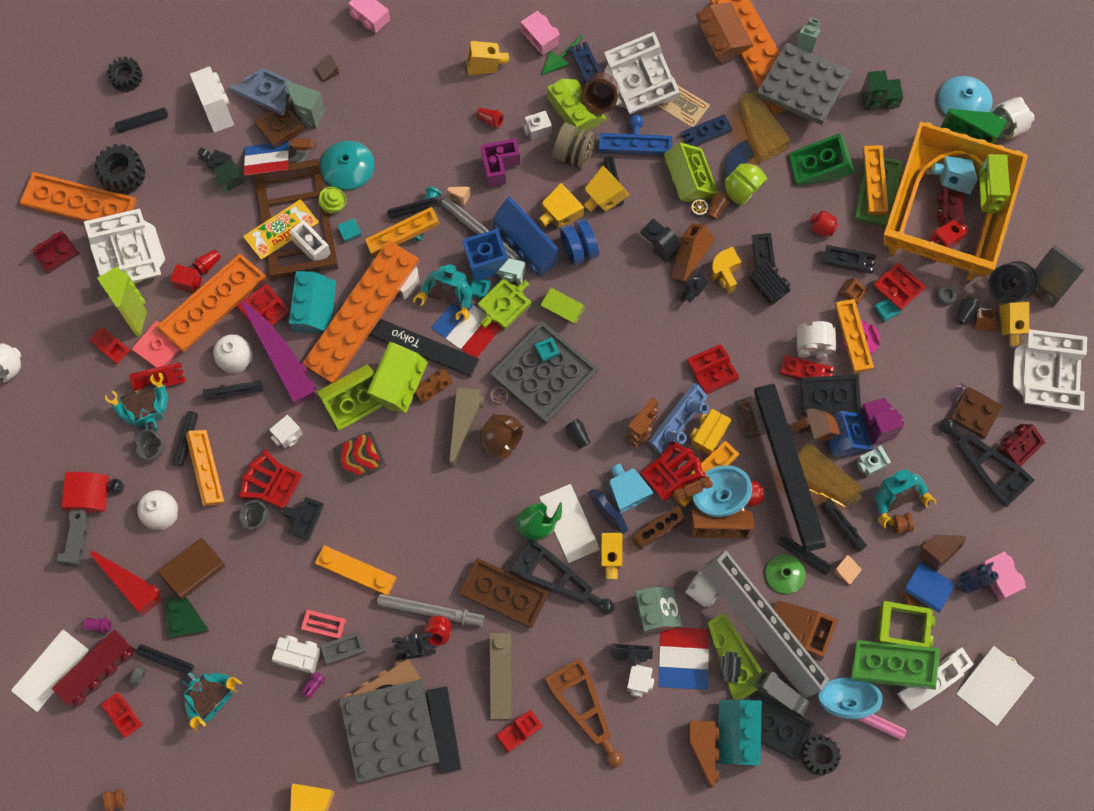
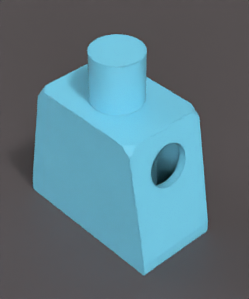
M946 156L941 164L933 163L931 167V174L939 175L943 186L967 194H971L978 180L971 159Z
M617 464L610 469L615 478L609 481V488L616 509L620 514L652 498L653 491L635 469L625 472L621 464Z

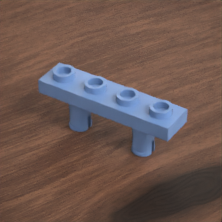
M693 383L648 441L658 454L662 455L671 442L685 443L687 436L684 432H681L696 412L701 414L708 413L709 405L704 402L708 396L698 384Z

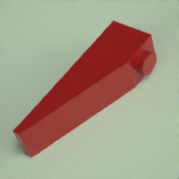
M93 550L90 552V555L140 614L144 616L162 601L158 595L161 591L154 583L149 585L145 580Z

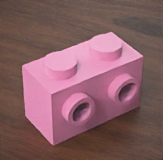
M351 0L348 3L350 15L355 20L361 21L368 30L371 29L377 33L390 21L389 10L377 0Z
M539 11L521 21V32L542 56L559 45V31L557 28L552 27L547 17L541 15Z
M1006 552L982 563L986 565L994 562L992 570L998 573L999 579L995 583L990 584L999 602L1026 588L1023 576L1016 571L1013 559Z

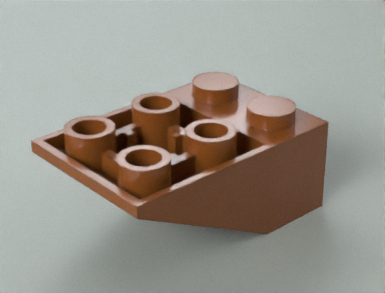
M777 600L774 611L811 657L821 661L825 657L838 619L816 610Z

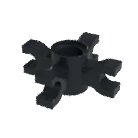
M432 633L412 634L403 638L396 637L391 639L392 643H397L394 644L396 650H393L396 660L423 657L424 654H436V650H431L434 648V645L428 643V638L432 637Z

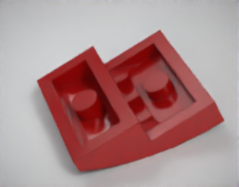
M897 263L873 285L900 310L908 306L926 288L900 263Z
M267 283L241 302H246L271 326L291 312ZM239 303L237 305V308L250 322L242 304Z
M721 344L687 359L694 377L705 394H709L739 380V374L731 364L730 357Z
M65 472L61 505L63 511L106 512L109 476L92 472Z

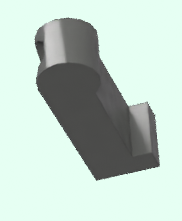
M72 510L69 513V521L71 523L64 554L58 553L57 562L61 566L82 568L90 517L84 510Z
M762 670L753 685L779 705L804 718L811 705L807 699L780 680L773 671Z

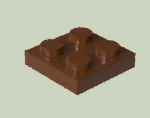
M288 106L284 116L269 111L254 121L257 128L274 148L305 130L303 124Z
M968 387L953 412L951 419L957 425L985 439L1003 405Z

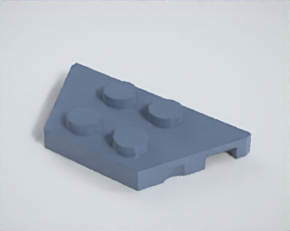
M262 68L254 74L245 77V81L237 86L234 84L230 85L229 88L232 92L284 116L289 99L286 82L290 81L289 79Z

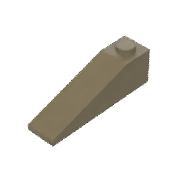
M457 388L449 460L450 467H455L477 420L480 407L483 408L484 396H481L480 389Z
M490 633V720H511V633Z

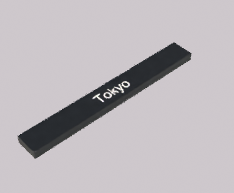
M343 303L340 304V306H339V308H338L336 314L338 313V311H339L340 308L342 307ZM383 319L377 322L369 336L386 343L393 342L418 353L425 359L469 377H472L479 362V358Z

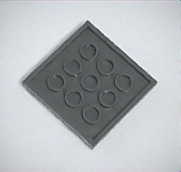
M786 43L759 88L756 97L823 125L852 71Z
M541 321L490 373V376L547 425L590 381L599 369ZM552 337L560 356L542 363L535 349V344Z
M422 679L339 698L357 782L439 762Z

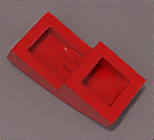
M103 326L89 339L95 347L116 364L131 351Z
M119 691L101 704L125 738L143 725Z
M529 710L516 719L513 724L498 733L496 739L508 754L540 730L543 725L532 710Z

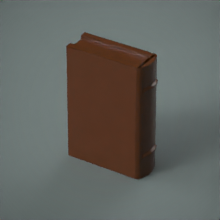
M200 538L160 568L158 573L162 580L182 601L224 569L225 564L204 539Z

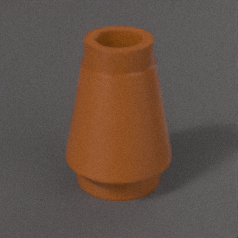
M721 191L713 194L707 216L717 220L730 203L729 196Z

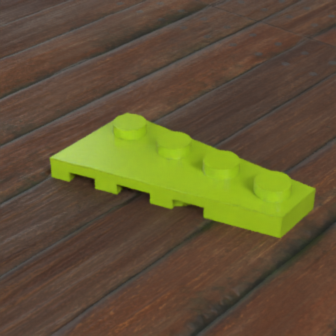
M724 612L709 621L708 626L720 661L721 656H725V652L738 653L737 657H742L741 677H739L738 682H728L733 700H743L759 690L753 685L762 669Z

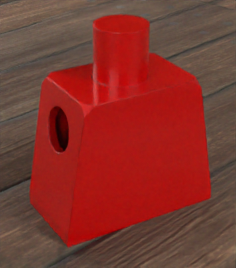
M952 220L937 229L928 241L954 249L968 231L967 226L964 223L958 224L955 220Z

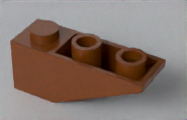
M691 223L682 235L671 279L685 282L715 241V238L704 224Z
M690 720L688 725V745L709 787L713 788L715 783L719 781V770H715V761H719V748H715V740H719V727H715V721Z

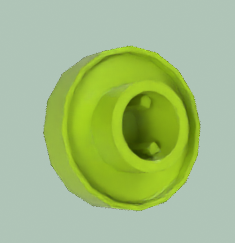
M327 187L320 192L318 202L324 211L331 214L338 213L343 210L346 204V196L338 188Z

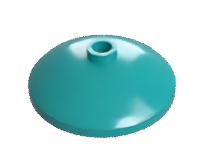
M341 141L331 145L323 153L320 160V171L325 182L331 187L343 191L355 190L365 185L372 177L375 168L374 158L370 150L365 145L356 141Z

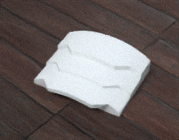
M655 32L604 52L608 61L604 73L612 75L617 80L619 86L617 107L625 108L629 114H632L644 108H650L662 102L667 103L681 97L675 79L671 76Z
M140 209L84 221L99 276L116 266L119 267L121 272L126 270L133 283L161 276L160 267L165 262V257L155 226L143 220Z
M1029 329L1026 341L1015 349L1012 384L1023 396L1024 404L1060 409V411L1073 413L1084 411L1085 392L1080 391L1081 359L1086 356L1087 337Z

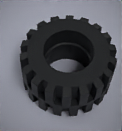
M114 144L113 147L110 148L108 146L106 147L107 150H102L100 152L101 155L96 157L97 162H94V171L102 186L107 191L119 194L125 192L130 194L131 190L136 191L137 186L143 184L141 180H145L144 173H146L138 153L132 147H126L125 144L120 146ZM122 165L128 166L122 173L112 174L117 167Z

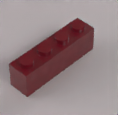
M114 629L51 689L67 706L73 709L79 707L86 701V696L98 690L104 679L114 675L117 667L122 662H127L133 656V652L136 649L121 633Z

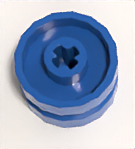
M585 218L576 221L574 228L570 224L559 228L564 250L573 266L583 263L584 256L589 260L599 257L596 237Z

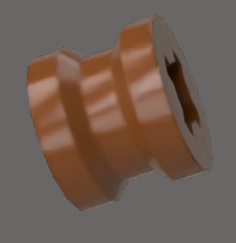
M905 513L903 516L898 514L892 516L894 520L893 529L897 535L904 531L908 533L914 531V522L910 513Z
M122 788L116 789L115 792L106 791L103 793L106 811L126 808V797Z

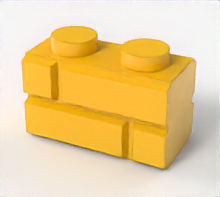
M713 408L707 414L702 415L699 420L702 423L699 429L694 428L690 435L692 439L691 446L701 450L708 456L714 452L731 422L729 417L720 414V412Z

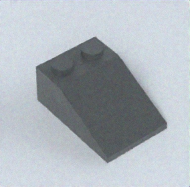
M1053 245L1035 268L1038 276V285L1034 293L1042 297L1046 303L1055 306L1086 268L1056 245Z

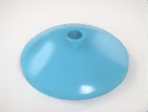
M957 76L949 79L943 84L938 94V104L945 116L950 108L990 112L993 104L992 95L988 87L980 80L970 76Z
M723 465L705 472L706 476L711 478L713 487L709 489L704 488L702 492L692 495L696 507L702 513L712 517H726L740 511L748 503L752 494V484L749 476L740 468Z
M849 677L837 678L827 682L822 691L819 692V702L827 712L836 717L851 720L863 719L873 715L880 709L882 694L870 682L852 681Z

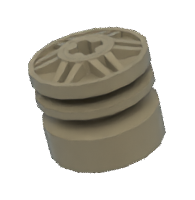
M565 122L555 142L553 159L565 163L569 156H571V165L575 166L577 163V167L583 169L592 155L595 133L590 131L587 134V130L582 129L579 135H577V126Z

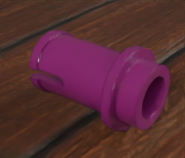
M106 617L103 619L86 618L83 624L84 631H100L102 634L110 632L112 627L111 620H108Z
M317 671L311 674L312 677L304 688L301 689V692L309 698H312L320 685L325 683L324 680L326 678Z

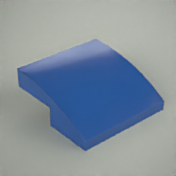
M920 561L904 591L940 613L955 583Z

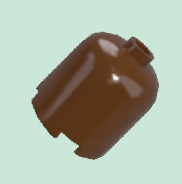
M604 72L596 73L588 79L582 91V100L589 111L594 114H604L615 107L619 95L617 80L612 75Z

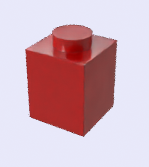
M176 264L170 282L174 288L194 294L202 284V277L198 270Z

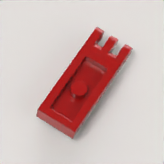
M784 355L780 375L799 380L801 377L833 376L831 373L834 372L835 368Z
M180 362L129 375L134 391L152 385L153 383L150 379L152 374L156 381H160L159 373H162L164 376L162 384L165 387L186 381L185 376H182L184 371L180 369L182 368Z

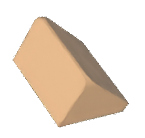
M448 187L447 189L448 197L462 206L466 204L471 195L469 187Z
M847 555L833 573L850 585L862 569Z

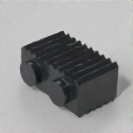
M766 261L750 274L748 279L769 305L772 306L789 293L791 289L789 288L790 283L788 280L778 275V268L772 262Z

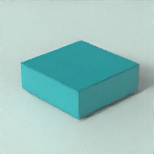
M354 218L337 225L345 243L362 236Z
M473 277L470 284L473 292L472 297L483 299L489 292L491 281L482 279L475 282Z
M888 298L874 306V310L883 323L901 313L898 307Z
M552 337L535 344V349L542 363L560 356Z

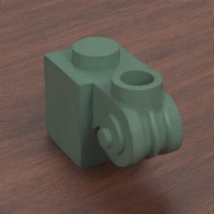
M811 18L808 24L803 25L796 47L813 53L821 32L819 20Z

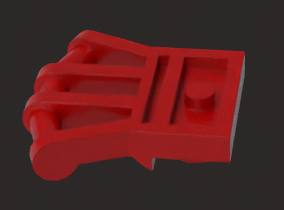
M671 442L658 460L640 472L642 477L663 501L673 495L676 489L683 488V486L697 480L700 482L702 478L706 477V473L703 472L701 467V460L694 456V452L690 448L686 449L676 442ZM673 453H678L676 457L668 462ZM688 460L687 463H685L683 466H681V467H680L679 469H677L675 472L672 471L675 467H677V466H678L679 464H681L683 461ZM694 469V471H695L694 474H691V475H688V476H685V477L681 478V477L684 476L686 473H688L690 470Z
M264 449L261 451L262 454L253 462H249L246 474L242 475L241 491L238 493V499L263 500L284 510L303 475L279 464ZM268 459L277 469L275 472H272L260 465ZM255 472H259L270 477L271 480L266 484L253 478ZM249 484H253L265 491L263 493L248 492Z

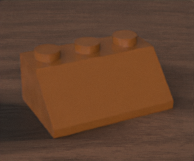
M731 2L709 5L695 14L716 58L722 64L727 63L754 46Z
M698 508L692 510L690 514V538L750 539L755 530L752 511H746L745 508L726 517L708 516Z

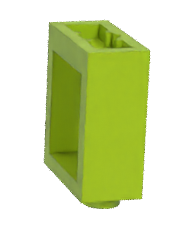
M988 154L978 172L981 212L996 214L1000 213L1010 197L1007 155Z
M883 601L879 608L876 642L932 647L933 636L931 635V628L935 624V616L932 615L933 609ZM891 610L924 616L922 643L889 637Z

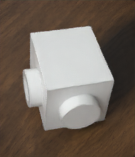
M546 111L525 117L523 129L526 136L529 135L531 141L552 135V125Z
M288 414L269 429L273 435L270 437L277 446L281 444L284 449L288 446H293L298 441V438L303 435L300 427Z
M640 665L631 667L627 692H631V696L642 698L643 695L647 696L648 690L652 691L654 679L651 678L653 668Z

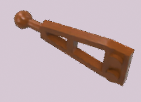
M581 658L546 677L545 681L554 697L596 745L601 743L607 753L606 760L608 765L612 768L621 766L623 756L620 752L614 751L608 740L611 737V733L591 675ZM585 680L594 708L579 715L561 693ZM596 714L604 733L599 737L585 722V720Z

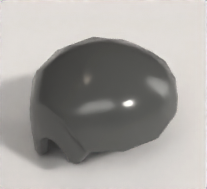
M143 430L134 438V443L136 444L135 452L142 460L154 461L161 457L165 449V443L158 433L153 430Z
M253 500L243 505L238 519L243 528L255 531L262 529L267 524L269 512L265 504Z

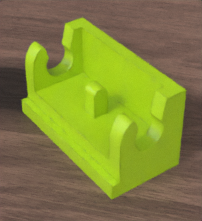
M550 288L541 304L543 308L552 311L573 324L578 322L585 310L583 304L553 288Z

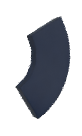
M747 140L739 143L731 151L726 164V178L741 163L747 164L749 160L754 158L755 154Z
M595 489L589 491V497L604 519L618 532L626 533L628 527L622 514L613 508L603 493Z

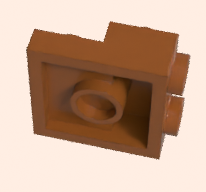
M653 397L628 425L626 439L634 448L639 447L642 443L646 444L652 436L650 434L653 430L651 427L657 418L659 402Z

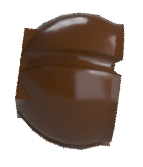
M493 413L480 430V441L489 455L505 460L511 455L510 450H515L524 432L522 429L524 426L513 416Z

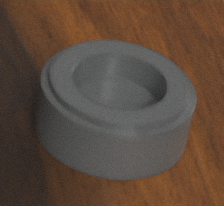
M943 286L937 292V300L942 305H951L957 298V292L951 286Z
M137 666L131 675L129 685L138 687L145 677L146 669Z

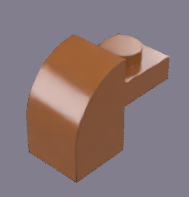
M807 409L808 416L801 417L792 424L794 432L803 434L812 430L814 439L826 441L840 435L836 419L830 413L818 409Z

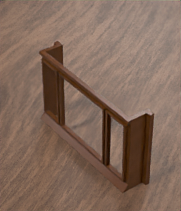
M318 159L288 164V170L253 174L262 224L271 218L269 206L296 202L300 199H319L320 192L324 189ZM311 177L315 179L317 190L315 192L269 200L267 198L265 185ZM320 207L325 239L331 253L329 258L279 267L278 258L305 253L300 248L279 252L274 251L268 255L269 274L272 282L279 278L295 276L296 271L318 272L334 268L339 269L328 212Z

